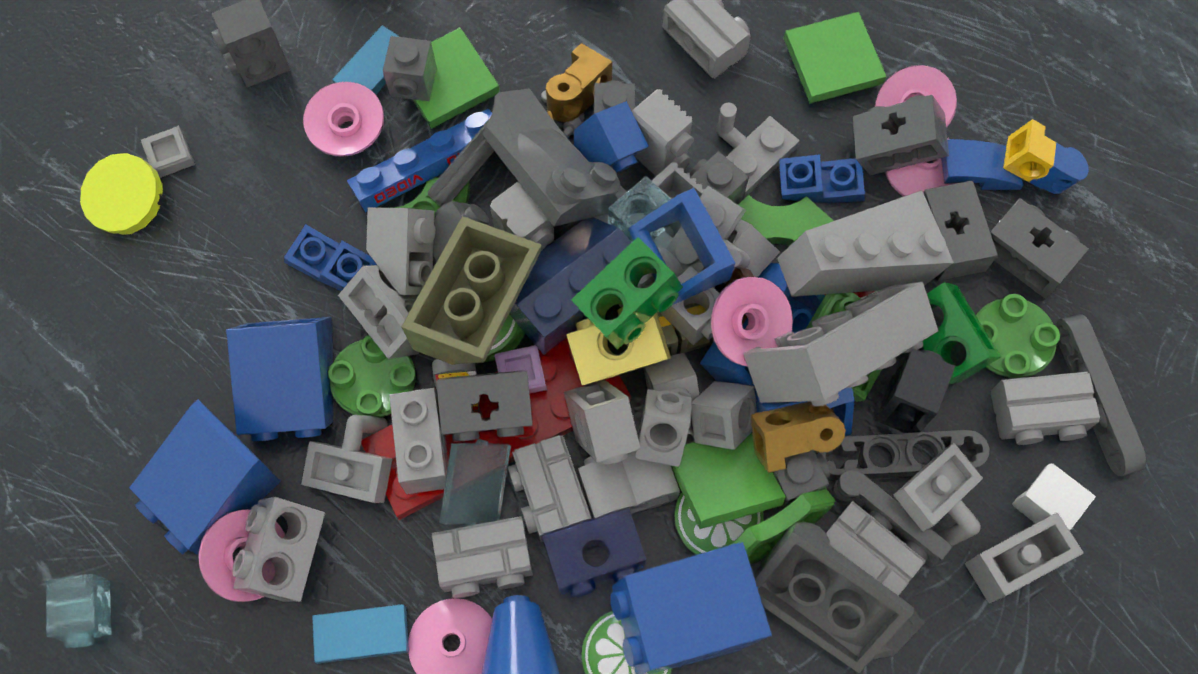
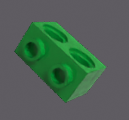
M637 237L574 296L571 301L618 349L624 343L629 344L636 340L644 331L645 323L654 314L669 309L677 300L678 292L683 286L675 273ZM651 273L657 274L655 282L650 287L638 288L639 281L643 276ZM617 304L623 305V310L616 319L605 320L606 312L610 307Z
M944 282L927 293L931 309L933 310L939 306L944 313V320L936 333L923 340L924 350L939 354L944 358V362L955 366L949 384H958L1001 358L957 285ZM960 342L964 345L967 355L965 361L957 366L951 359V350L955 344Z

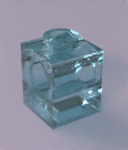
M645 176L608 208V223L618 227L633 242L634 240L628 229L637 222L632 221L629 216L633 214L647 216L671 199ZM671 224L651 232L652 239L654 240Z
M95 574L47 580V637L65 641V647L74 648L95 644L94 637L111 635L110 580Z

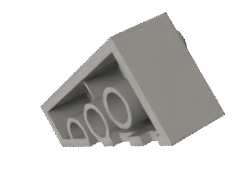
M922 190L807 230L777 258L792 297L877 291L888 286L923 282L925 286L954 263Z
M923 282L888 286L845 306L846 311L825 315L812 321V328L796 333L788 332L775 338L776 348L761 349V347H755L744 352L743 354L760 403L811 401L813 406L829 404L839 398L838 392L844 388L858 386L868 380L867 374L894 365L897 362L895 357L908 353L912 348L917 350L923 347V340L938 331Z

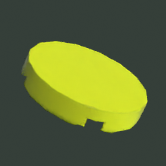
M127 153L113 154L98 161L87 173L81 186L80 204L85 217L95 227L113 234H132L146 227L157 215L160 207L157 203L159 201V194H163V185L158 172L145 160Z

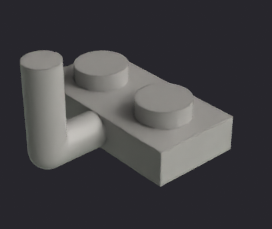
M724 103L720 108L717 133L734 148L726 158L749 177L744 195L745 199L780 165L779 159L788 158L798 148L800 140L771 116L746 138L734 127L737 112L736 106L732 103Z
M707 186L700 199L736 263L734 268L744 269L750 264L749 255L727 239L746 210L714 188ZM681 226L666 250L677 258L682 267V273L690 266L700 273L705 268Z
M352 415L347 420L342 447L323 442L309 441L301 485L372 503H384L392 458L360 451L363 433L374 434L388 426L386 419L375 416Z
M955 443L943 449L894 494V497L922 531L933 527L944 515L949 513L956 524L939 532L938 535L952 546L978 534L981 525L961 499L983 478Z

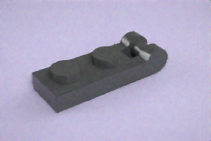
M854 469L846 470L835 482L832 488V495L836 502L842 505H849L852 501L855 502L926 560L924 564L930 568L942 561L953 547L931 528L922 531L899 502L862 472Z

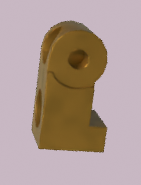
M582 43L571 52L572 65L564 74L552 77L546 85L547 111H551L553 119L559 122L573 121L594 103L595 83L612 81V61Z
M811 401L751 414L755 455L768 473L786 469L785 457L811 450L829 452L837 448L845 437L844 424L827 405L813 406Z

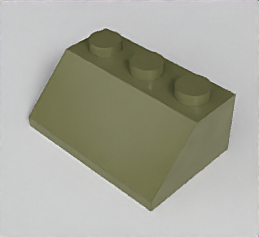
M462 216L401 326L412 349L451 365L484 362L543 249L542 244Z

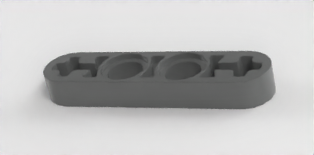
M1083 314L1059 319L1056 322V327L1060 333L1058 344L1070 373L1087 372L1090 374L1094 390L1093 398L1096 399L1100 415L1099 423L1093 426V429L1110 469L1117 476L1143 471L1146 466L1144 448L1091 323Z
M972 430L844 437L841 444L835 449H838L840 456L848 457L854 456L857 452L856 447H860L859 463L862 469L857 468L858 459L847 460L843 463L841 469H836L835 463L826 459L833 450L818 453L823 455L830 470V478L828 479L838 480L842 473L850 469L858 470L869 479L916 475L925 466L918 463L912 454L913 446L918 443L929 445L936 456L953 443L960 448L966 442L968 449L976 450L977 454L969 461L975 469H978L987 461L989 445L980 433ZM878 445L887 448L892 456L891 464L884 468L874 465L869 458L871 447Z

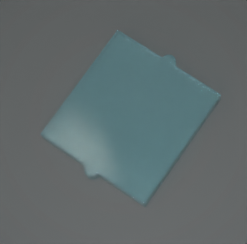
M478 439L476 443L451 444L440 523L445 525L464 523L467 526H472L479 522L500 520L511 445L489 444L481 439Z

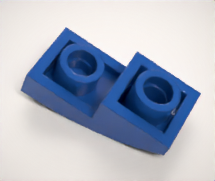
M947 139L949 156L941 158L944 183L973 181L974 183H980V190H1021L1023 187L1022 178L1003 169L1006 153L1005 145L975 140Z
M820 155L779 159L782 199L800 201L807 196L812 202L817 203L865 201L863 169L856 158L824 162L820 161Z
M306 224L284 256V263L339 291L345 288L362 266L377 265L372 257L343 240L339 244Z

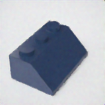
M594 217L584 219L541 251L509 315L543 355L567 338L566 334L576 331L577 322L588 319L571 299L632 243L618 227Z

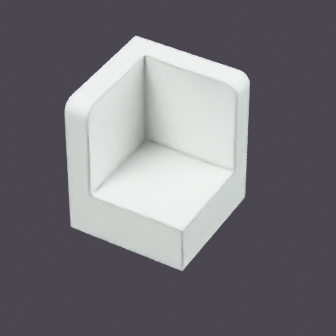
M1051 463L1042 470L1029 489L1018 496L1012 505L1035 524L1058 512L1070 531L1096 496Z

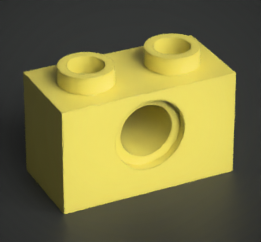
M623 308L617 310L618 315L621 314ZM657 313L645 323V329L636 340L629 343L628 349L621 355H615L609 350L608 339L589 319L577 322L576 327L578 331L566 334L582 386L671 359Z

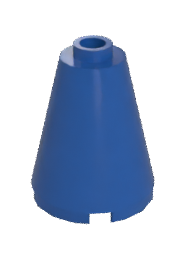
M523 595L509 596L503 600L502 604L495 607L482 674H560L540 606L530 602L529 597Z

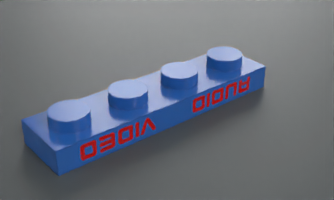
M490 109L474 113L465 121L447 130L436 132L429 139L411 148L403 149L396 153L394 157L374 167H368L358 175L348 179L347 182L365 213L368 212V208H376L444 173L492 115Z

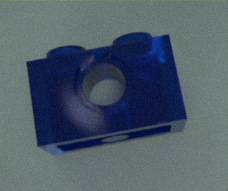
M629 508L542 536L560 595L570 593L571 598H578L597 590L596 583L613 578L615 584L624 576L639 572L638 569L644 568L647 559ZM600 546L607 551L609 558L605 564L593 567L584 561V552L589 547Z

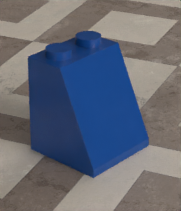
M332 317L246 323L226 329L236 434H251L252 441L278 438V432L295 431V437L298 438L321 435V429L327 428L333 422V395L328 376L329 367L333 363Z
M196 400L130 486V489L140 499L135 504V507L153 524L160 520L169 529L164 537L174 548L182 554L190 550L199 555L202 539L213 523L228 513L239 510H251L281 480L205 405Z
M743 542L624 576L612 586L613 592L610 596L611 608L615 618L621 620L625 639L623 640L624 656L628 665L634 667L635 674H653L735 653L772 636Z

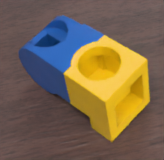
M1032 119L1008 136L1003 169L1040 189L1043 188L1050 193L1060 194L1087 177L1089 172L1087 161L1077 149L1072 147L1065 148L1044 136L1045 126Z

